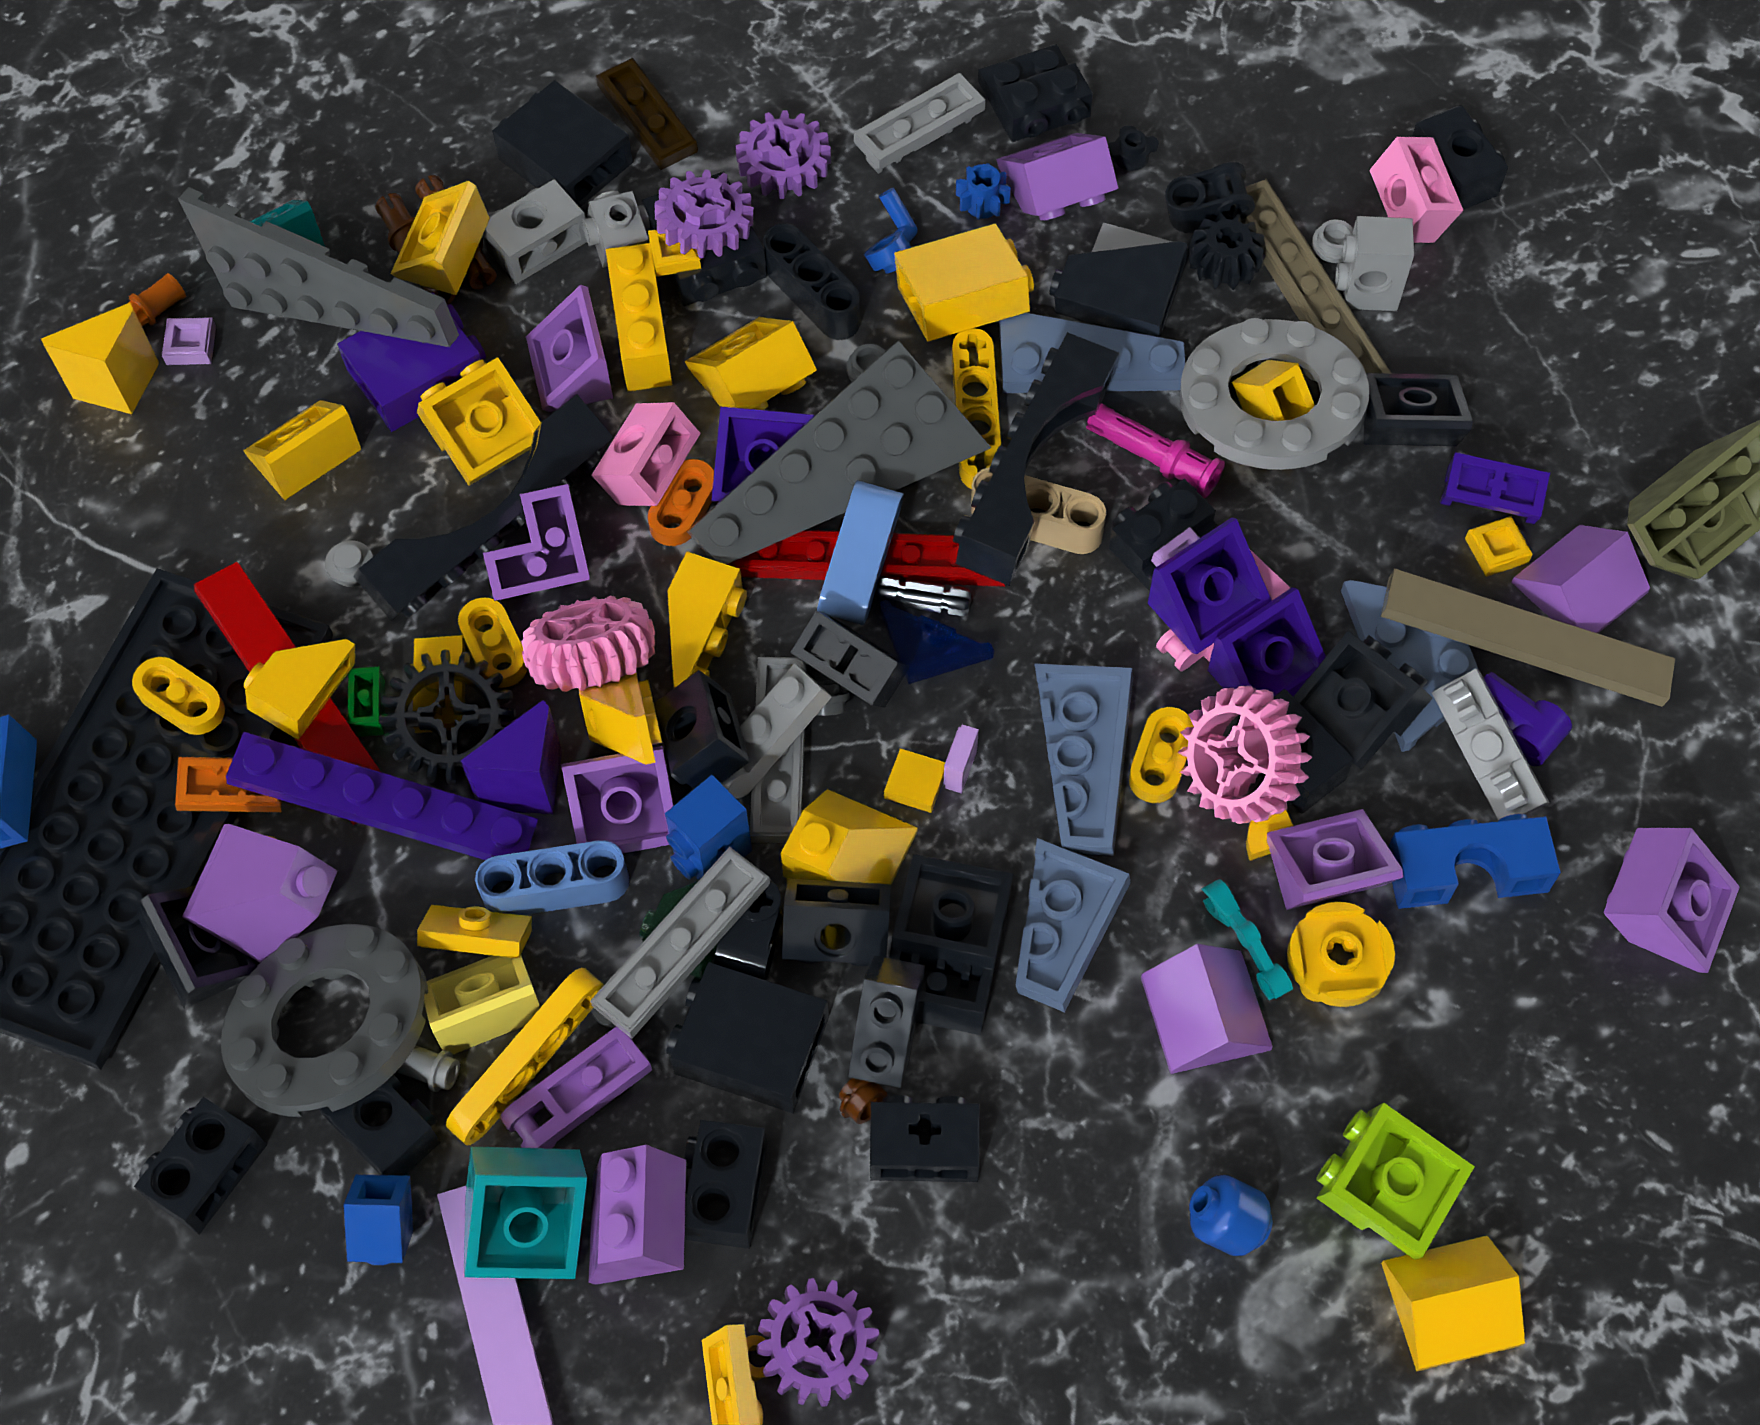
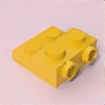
M498 357L487 364L483 359L470 364L460 373L461 379L449 386H446L444 382L432 386L420 396L422 401L418 403V416L441 451L446 450L469 486L529 451L533 433L541 424Z

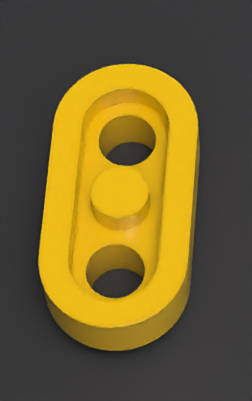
M477 598L468 602L459 613L458 625L475 664L477 665L481 660L488 662V669L483 678L486 680L491 675L500 673L503 676V682L498 688H506L517 684L525 676L528 667H525L522 656L523 646L504 607L498 601H494L491 598ZM482 625H493L490 630L485 632L478 631ZM500 663H511L510 667L507 669H496V667Z
M167 657L148 659L133 674L132 686L141 702L184 732L201 735L214 730L221 723L225 714V706L217 690L174 660ZM170 684L165 691L156 692L160 685ZM207 708L206 712L202 715L193 717V714L198 709Z
M1174 707L1160 708L1149 716L1145 724L1129 775L1131 790L1138 798L1145 802L1161 803L1167 801L1178 789L1182 774L1179 772L1185 767L1187 757L1177 752L1183 747H1188V740L1180 732L1186 727H1194L1188 714L1181 709ZM1171 733L1177 740L1168 743L1163 741L1160 735ZM1149 775H1156L1163 782L1160 785H1151L1145 778Z

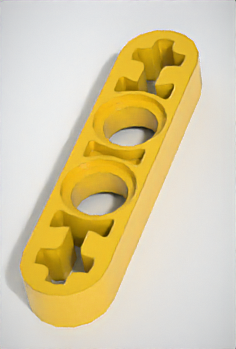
M972 328L957 333L953 339L952 370L955 406L969 422L980 420L990 426V431L985 435H981L991 446L990 449L984 451V466L989 468L998 447L1001 445L994 345L992 338L987 332ZM968 347H976L978 353L977 366L969 367ZM971 382H979L985 385L988 391L982 396L973 397L967 395L963 391V387ZM976 455L959 462L961 481L970 489H972L973 478L978 473L975 466Z
M581 967L572 972L456 1105L446 1121L447 1129L465 1145H471L482 1138L500 1118L501 1113L514 1102L593 1009L590 1000L599 992L604 984L586 968Z

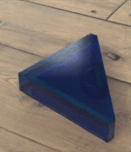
M889 600L879 602V610L897 656L900 660L911 666L905 675L908 684L993 658L994 649L989 642L981 644L956 633V629L923 615L917 617L891 606Z

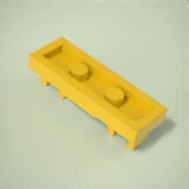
M744 1324L726 1325L702 1339L712 1425L763 1424V1410L756 1397L754 1382L765 1377L762 1373L764 1367L753 1366L749 1362L748 1351H755L758 1343L764 1341L765 1338L759 1335L746 1337Z

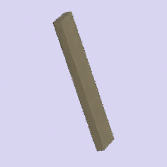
M1265 179L1246 186L1247 194L1253 197L1256 206L1249 216L1241 219V223L1255 222L1256 233L1264 235V265L1298 319L1312 324L1315 328L1325 331L1344 343L1359 359L1366 373L1392 374L1342 295L1336 290L1333 281L1268 180Z
M1395 568L1389 576L1380 617L1661 707L1670 699L1675 658Z

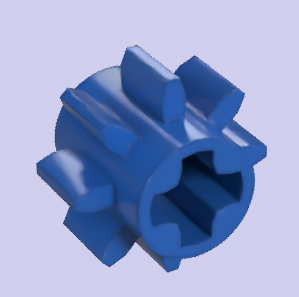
M990 163L966 167V180H956V196L960 197V211L967 210L977 220L989 218L993 215L1000 216L1001 203H1010L1011 187L1006 185L1007 173L1005 171L999 173Z

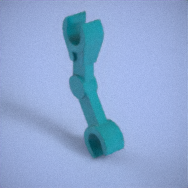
M1218 879L1201 888L1208 896V898L1203 900V903L1209 913L1227 927L1231 926L1236 932L1240 943L1248 949L1260 971L1256 974L1257 981L1267 999H1277L1293 990L1291 980L1285 970L1279 964L1272 963L1261 943V935L1255 924L1247 921L1240 913V907L1228 886L1221 879Z

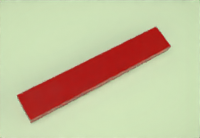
M804 530L727 565L740 569L741 577L825 580L840 531ZM893 533L880 576L900 578L899 583H906L907 579L945 585L1005 587V584L955 564L959 544L953 542L954 535Z
M238 562L194 584L195 593L249 673L257 663L261 662L265 665L275 651L296 648ZM329 698L300 739L294 738L301 749L381 772L331 698ZM350 821L353 826L357 824V822Z

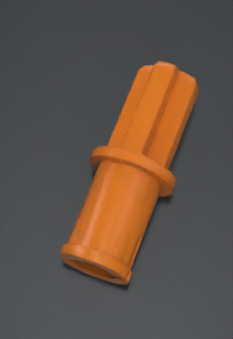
M167 273L139 295L134 293L129 295L130 301L128 303H131L141 326L147 323L154 325L156 323L155 318L179 300L184 299L186 293L179 282L171 274Z

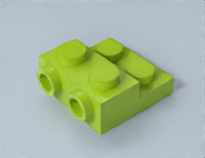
M1385 1103L1369 1110L1368 1113L1359 1110L1343 1133V1137L1350 1141L1343 1155L1339 1157L1333 1154L1325 1162L1316 1178L1319 1183L1324 1185L1317 1199L1360 1230L1371 1228L1414 1260L1422 1258L1475 1166Z

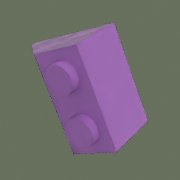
M1073 133L996 159L1000 171L1007 173L1006 182L1011 187V191L1023 213L1039 216L1040 220H1049L1062 216L1066 213L1064 207L1078 202L1080 207L1098 204L1106 200L1104 193L1118 189L1106 136Z
M1637 828L1630 847L1624 855L1623 864L1613 890L1607 898L1604 915L1628 942L1694 971L1708 973L1740 886L1692 828Z
M649 1145L617 1150L601 1155L593 1173L589 1283L597 1285L684 1269L685 1159Z

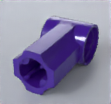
M1490 672L1486 674L1484 680L1529 765H1542L1572 730L1570 718L1557 705L1545 700H1539L1535 703L1495 673Z

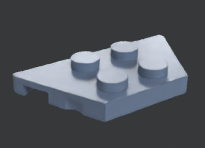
M1353 580L1344 581L1341 593L1358 638L1363 642L1370 635L1392 653L1387 661L1399 669L1405 662L1428 680L1423 689L1432 697V700L1401 737L1395 733L1401 751H1409L1416 745L1417 740L1433 726L1438 727L1446 720L1431 692L1474 669H1478L1468 644L1380 617L1387 587Z

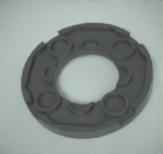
M343 924L329 926L306 933L298 938L284 941L275 952L270 954L248 977L240 982L228 1008L222 1028L221 1053L229 1076L245 1096L258 1107L283 1116L302 1117L303 1111L327 1106L333 1112L361 1100L384 1084L402 1066L418 1042L426 1021L422 1016L424 995L428 994V985L424 972L406 945L397 937L380 928L368 925ZM350 974L365 982L369 988L370 1006L364 1023L349 1041L335 1051L315 1058H295L281 1051L277 1045L280 1031L277 1021L281 1011L283 1013L287 1011L285 1005L295 992L304 986L311 988L314 985L312 981L321 977L334 980Z

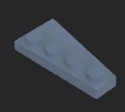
M1023 313L999 320L1002 393H1028L1034 379L1042 382L1045 374H1042L1041 371L1046 356L1051 347L1059 349L1067 332L1119 352L1112 382L1107 392L1180 390L1182 372L1185 366L1184 342L1031 313Z
M1035 664L1062 848L1077 854L1114 856L1133 686L1132 668Z

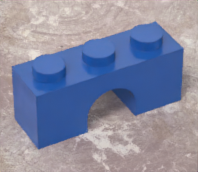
M1513 814L1501 818L1498 822L1479 824L1477 820L1465 819L1456 821L1448 827L1428 829L1426 825L1421 824L1411 825L1395 832L1388 846L1403 869V878L1392 882L1398 909L1448 904L1459 884L1455 866L1463 863H1471L1484 868L1494 880L1498 898L1548 893L1561 873L1546 816L1528 818L1525 814Z

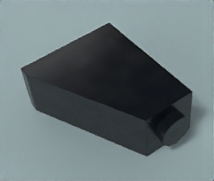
M1174 241L1068 255L1064 270L1056 269L1050 285L1049 295L1054 296L1055 312L1106 328L1161 338L1186 263L1187 243Z

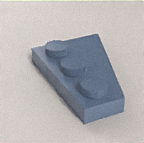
M1037 838L1035 847L1036 859L1033 879L1030 882L1029 907L1026 927L1023 930L1016 988L1019 994L1065 1013L1131 883L1130 875Z

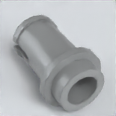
M415 1045L411 1054L395 1073L427 1083L428 1088L434 1092H438L441 1089L450 1090L457 1080L460 1062L453 1058V1054L450 1051L442 1050L440 1053Z

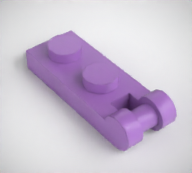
M616 1026L510 1104L501 1113L500 1120L510 1132L516 1131L523 1140L521 1148L552 1149L558 1140L652 1071L651 1064L630 1037ZM545 1107L552 1118L542 1126H539L533 1117L535 1113Z

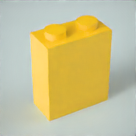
M996 223L894 253L898 289L927 342L1030 312L1029 292L1034 291L1031 271L1027 265L1021 266L1013 241L1004 238Z

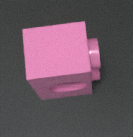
M1396 137L1369 170L1388 217L1413 218L1414 243H1435L1463 211L1433 137Z
M674 402L636 403L592 473V477L618 505L657 506L701 433Z

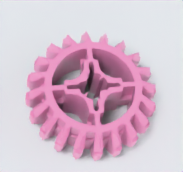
M594 596L587 601L576 600L571 605H560L558 610L545 612L541 619L532 621L530 627L523 632L521 643L524 651H522L525 667H528L530 676L534 678L535 684L545 685L546 689L554 690L560 688L561 691L567 692L573 688H579L581 691L592 686L601 688L605 683L611 681L619 682L620 677L624 675L635 674L636 668L644 667L648 664V659L655 654V630L652 619H649L646 609H643L642 603L631 601L630 598L625 597L616 599L614 596H609L605 599H597Z
M1239 686L1237 689L1224 688L1217 692L1216 696H1208L1201 700L1202 709L1194 710L1188 714L1194 727H1186L1180 732L1188 740V747H1183L1177 753L1187 757L1188 766H1185L1179 773L1185 776H1192L1193 779L1187 792L1202 794L1199 807L1214 809L1216 818L1223 820L1231 818L1232 822L1237 824L1249 823L1251 820L1254 822L1266 821L1271 815L1281 814L1284 810H1287L1286 801H1293L1301 796L1295 784L1304 783L1309 778L1300 769L1301 763L1308 762L1312 756L1301 752L1300 743H1304L1310 736L1305 733H1297L1295 729L1302 717L1296 714L1286 715L1289 702L1283 699H1274L1273 692L1266 689L1256 690L1252 686ZM1241 715L1238 725L1232 727L1229 736H1223L1230 722ZM1258 774H1266L1257 790L1250 795L1247 794L1250 784L1256 782Z

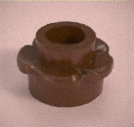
M852 1078L839 1093V1099L842 1101L839 1110L844 1118L851 1117L857 1124H863L871 1119V1102H882V1099L887 1097L888 1094L879 1083Z

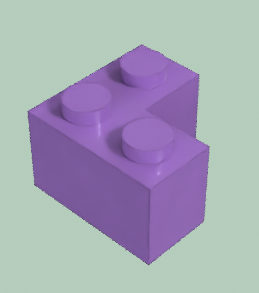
M565 484L520 494L531 543L483 553L494 601L590 580L569 485Z

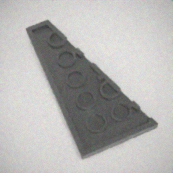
M190 187L178 198L206 254V260L213 268L224 291V296L231 307L450 347L459 336L445 299L395 277L389 283L368 273V266L354 259H351L348 264L329 257V248L267 221L260 227L241 218L240 209L226 203L220 208L203 202V193Z
M897 341L691 527L687 533L712 560L727 565L845 513L857 480L895 491L990 449L991 446L906 348Z

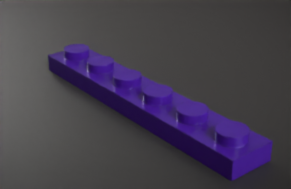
M247 732L242 734L226 775L228 785L483 860L499 855L529 851L538 823L537 818Z

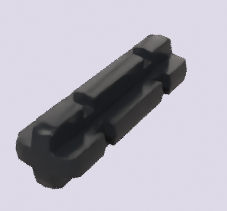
M882 576L879 579L876 597L877 602L880 604L896 606L897 602H903V607L938 613H941L942 609H948V614L966 616L968 614L971 603V590L968 588L952 586L951 590H945L944 584L907 579L906 583H899L900 578Z

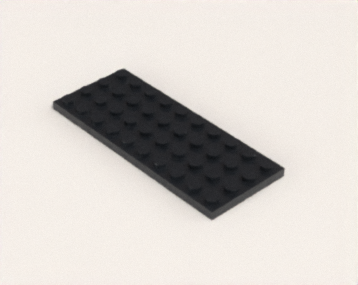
M158 568L152 575L33 781L28 841L0 849V1033L99 1070L104 1066L160 961L138 919L140 900L149 894L196 886L224 824L232 825L239 813L228 811H177L175 800L178 757L233 758L243 732L274 741L278 740L282 732L281 729L247 709L244 682L249 671L195 593L194 584L197 581ZM267 605L296 648L331 641L334 634L329 625ZM154 657H167L182 665L217 690L225 706V714L221 723L214 730L201 735L184 732L141 702L132 686V678L136 669L143 662ZM170 684L160 685L156 692L165 691ZM207 708L198 709L193 714V717L202 715L206 712Z

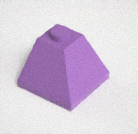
M224 824L182 918L261 963L270 954L275 952L284 941L296 938L319 916L337 870L299 846L235 825Z

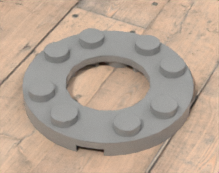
M1250 318L1242 323L1219 330L1202 341L1190 354L1182 372L1180 386L1181 410L1187 425L1194 435L1200 433L1214 445V452L1222 457L1246 466L1262 469H1296L1327 460L1329 452L1344 443L1348 446L1360 432L1364 424L1369 402V383L1359 359L1337 338L1305 321L1294 322L1278 319L1262 320ZM1278 359L1298 363L1309 379L1318 382L1321 395L1318 403L1307 414L1292 420L1269 421L1253 417L1237 406L1230 397L1228 386L1231 377L1242 373L1248 364L1255 361L1260 365L1263 360Z

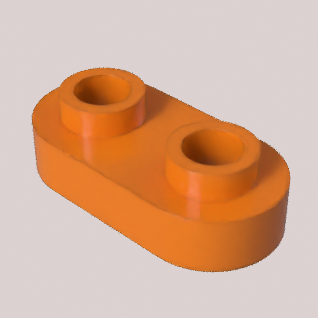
M698 459L684 460L658 505H651L648 511L649 529L652 537L660 544L666 546L684 544L691 539L687 531L706 514L712 503L714 470L708 463ZM691 486L700 487L696 492L687 491ZM670 523L680 524V526L675 528H666Z

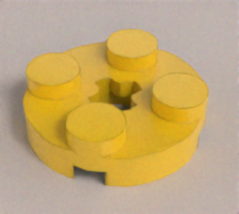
M1347 902L1321 904L1306 914V917L1298 923L1291 935L1287 948V960L1294 980L1300 985V990L1307 999L1313 1002H1323L1331 1006L1349 1007L1362 1004L1380 993L1395 961L1392 937L1380 920L1377 924L1370 916L1364 914L1365 909ZM1335 943L1342 944L1344 951L1353 952L1354 958L1349 959L1346 965L1337 964L1335 960L1329 958L1328 953L1332 952Z

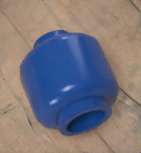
M1229 1175L1212 1177L1199 1187L1191 1197L1189 1204L1190 1225L1195 1237L1231 1256H1244L1264 1244L1271 1233L1273 1220L1270 1203L1265 1194Z

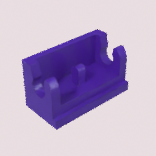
M1455 452L1446 470L1444 479L1446 486L1440 504L1450 506L1452 501L1496 510L1525 517V523L1535 525L1542 515L1550 473Z

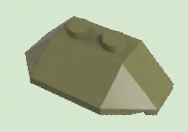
M1760 420L1694 450L1629 502L1627 525L1650 566L1697 580L1760 530Z

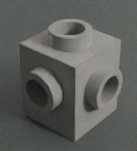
M608 191L598 195L593 201H589L587 219L582 220L583 231L588 245L596 246L603 268L608 267L606 249L648 243L649 239L646 233L650 230L648 214L644 205L637 206L633 191L621 194L618 191Z

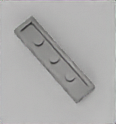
M758 657L755 708L794 663L806 673L807 663L798 657ZM805 729L752 789L750 813L751 843H786L802 813Z
M729 847L590 1000L592 1007L632 1039L769 886V876Z

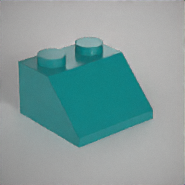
M470 1147L465 1194L464 1277L576 1278L587 1175L579 1149Z

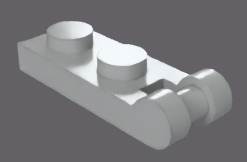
M795 663L740 726L750 762L722 782V785L735 798L746 796L832 698L825 689Z

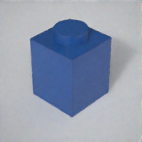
M355 1175L344 1202L347 1262H367L371 1265L403 1263L413 1234L410 1176Z

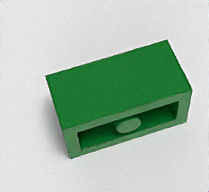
M380 667L353 668L348 673V724L357 737L385 735V726L380 725L379 721L380 715L385 714V706L381 702L383 695H385V679Z

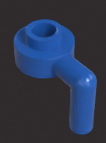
M894 187L879 195V198L896 225L897 230L874 244L864 254L873 271L883 269L886 274L896 270L894 253L912 248L909 242L918 232L916 224Z

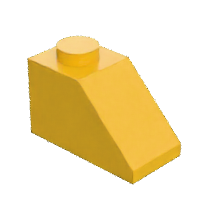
M1266 360L1232 381L1243 411L1256 418L1269 421L1292 420L1307 414L1315 406L1298 363Z
M348 639L275 651L265 665L261 662L257 663L244 682L247 709L299 740L355 665V644Z

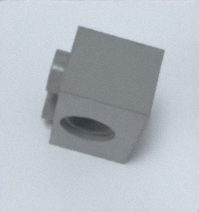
M555 179L540 188L531 190L526 196L504 209L493 212L489 216L490 219L483 233L487 251L515 284L587 242L582 226V220L585 219L584 212Z
M1357 216L1352 235L1345 234L1342 261L1345 263H1337L1335 273L1336 290H1342L1343 299L1350 309L1398 310L1414 258L1413 218Z

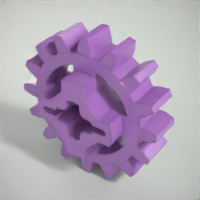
M787 110L782 111L779 119H774L770 113H765V123L760 124L758 121L752 120L750 121V132L741 131L739 134L740 144L736 145L740 176H747V184L750 188L761 184L762 195L767 196L773 189L778 190L780 199L785 198L787 190H793L799 197L802 196V186L807 185L815 189L818 187L817 176L826 178L828 175L827 164H831V146H829L827 132L820 133L818 121H813L808 125L805 124V114L800 113L795 119H789Z
M704 170L702 177L698 178L691 171H687L686 180L683 182L672 177L670 179V189L660 188L659 200L655 201L658 234H665L668 246L679 242L681 254L685 255L692 248L697 249L699 258H704L706 250H713L718 257L722 256L723 246L727 245L729 248L736 250L739 248V238H749L750 226H753L754 207H751L750 193H742V183L740 181L731 185L727 184L728 174L725 173L714 179L711 178L710 170Z
M814 1278L808 1279L805 1293L800 1294L793 1285L787 1286L784 1293L785 1305L775 1299H772L769 1303L767 1310L775 1320L761 1319L758 1332L769 1337V1339L758 1343L756 1348L757 1355L771 1357L762 1373L765 1377L776 1374L781 1376L782 1379L777 1390L781 1395L791 1387L798 1389L797 1399L798 1404L804 1405L810 1393H816L821 1407L827 1406L830 1401L831 1391L836 1390L837 1394L843 1400H846L852 1393L849 1380L851 1379L853 1382L863 1385L869 1376L860 1364L874 1365L878 1356L876 1351L866 1347V1345L875 1342L879 1336V1329L865 1328L864 1326L872 1314L871 1308H862L857 1311L853 1304L858 1293L852 1290L844 1298L838 1296L837 1281L831 1280L826 1292L818 1291ZM816 1307H822L832 1310L835 1313H837V1315L832 1316L829 1314L818 1312ZM790 1318L792 1321L791 1326L796 1333L795 1339L788 1342L787 1346L782 1348L781 1331L786 1321ZM811 1332L817 1339L825 1336L829 1339L825 1352L818 1345L811 1348L806 1345ZM853 1336V1357L850 1363L845 1366L843 1363L845 1359L840 1348L843 1343L847 1342L848 1338ZM804 1368L817 1372L820 1378L803 1375L797 1370Z

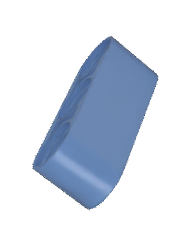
M859 480L856 481L824 580L817 611L865 625L899 517L903 493Z
M598 840L488 858L477 869L475 882L483 903L490 912L528 915L617 900L625 894L629 886V874L621 849L612 842ZM607 865L616 868L607 877L598 878L593 876L594 871L601 866ZM561 873L565 875L558 884H542L544 878L550 874ZM498 882H514L511 888L505 892H491L493 886Z

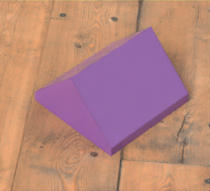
M580 285L526 336L542 410L548 412L556 411L576 394L585 404L613 398L606 359L588 287Z
M1584 525L1577 526L1517 574L1511 582L1551 619L1595 633H1600L1650 590L1649 583L1628 532Z
M662 746L653 747L655 763L646 765L622 754L561 764L577 844L598 840L609 841L616 844L622 853L670 845L666 839L669 831L665 813L674 804Z
M1363 809L1267 832V843L1286 910L1381 887L1403 878V869Z
M1196 944L1141 975L1170 1074L1272 1050L1273 1046L1241 951Z

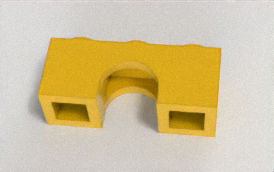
M650 243L606 249L627 392L672 385L651 245Z

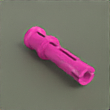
M1103 403L1100 404L1096 414L1088 418L1087 430L1103 436L1114 444L1160 467L1163 477L1168 480H1172L1174 477L1180 481L1185 479L1193 488L1197 489V492L1203 498H1206L1213 491L1222 475L1225 466L1224 460L1220 458L1212 460L1190 448V442L1184 439L1172 441L1138 422L1115 412V410L1105 406Z

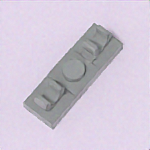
M958 73L855 131L854 143L866 155V161L879 174L883 171L884 167L893 162H900L902 157L912 151H917L946 133H951L953 128L965 122L967 124L970 122L972 117L985 110V99L961 73Z
M1474 669L1431 692L1498 820L1513 814L1527 815L1550 803L1478 669Z

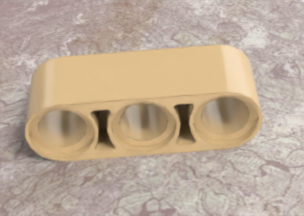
M990 467L982 469L973 478L971 504L981 480L987 482L991 480L993 473L989 472ZM1025 475L1024 482L1029 508L1046 511L1043 513L1031 511L1035 522L1030 540L1077 554H1087L1096 550L1103 538L1106 516L1104 503L1092 494ZM971 507L972 514L975 510V508ZM1080 521H1082V522H1087V523H1089V524H1091V525H1089V526H1080V525L1076 524L1075 522H1080Z

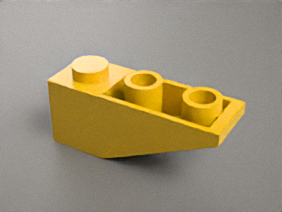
M687 551L667 590L674 688L698 670L709 677V670L707 669L713 656L720 657L728 639V630L726 628L732 616L739 617L747 597V591L742 588L740 569Z
M637 673L620 677L619 682L611 681L605 683L601 688L592 686L584 691L578 688L589 740L645 765L655 763L652 745L662 743L648 680L638 682Z

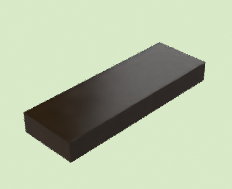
M633 58L596 75L597 86L660 170L698 152L696 140Z

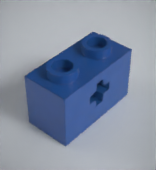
M713 775L708 777L665 813L669 831L666 839L674 853L670 858L679 872L688 880H691L694 876L700 880L729 847L743 857L752 851L746 808Z

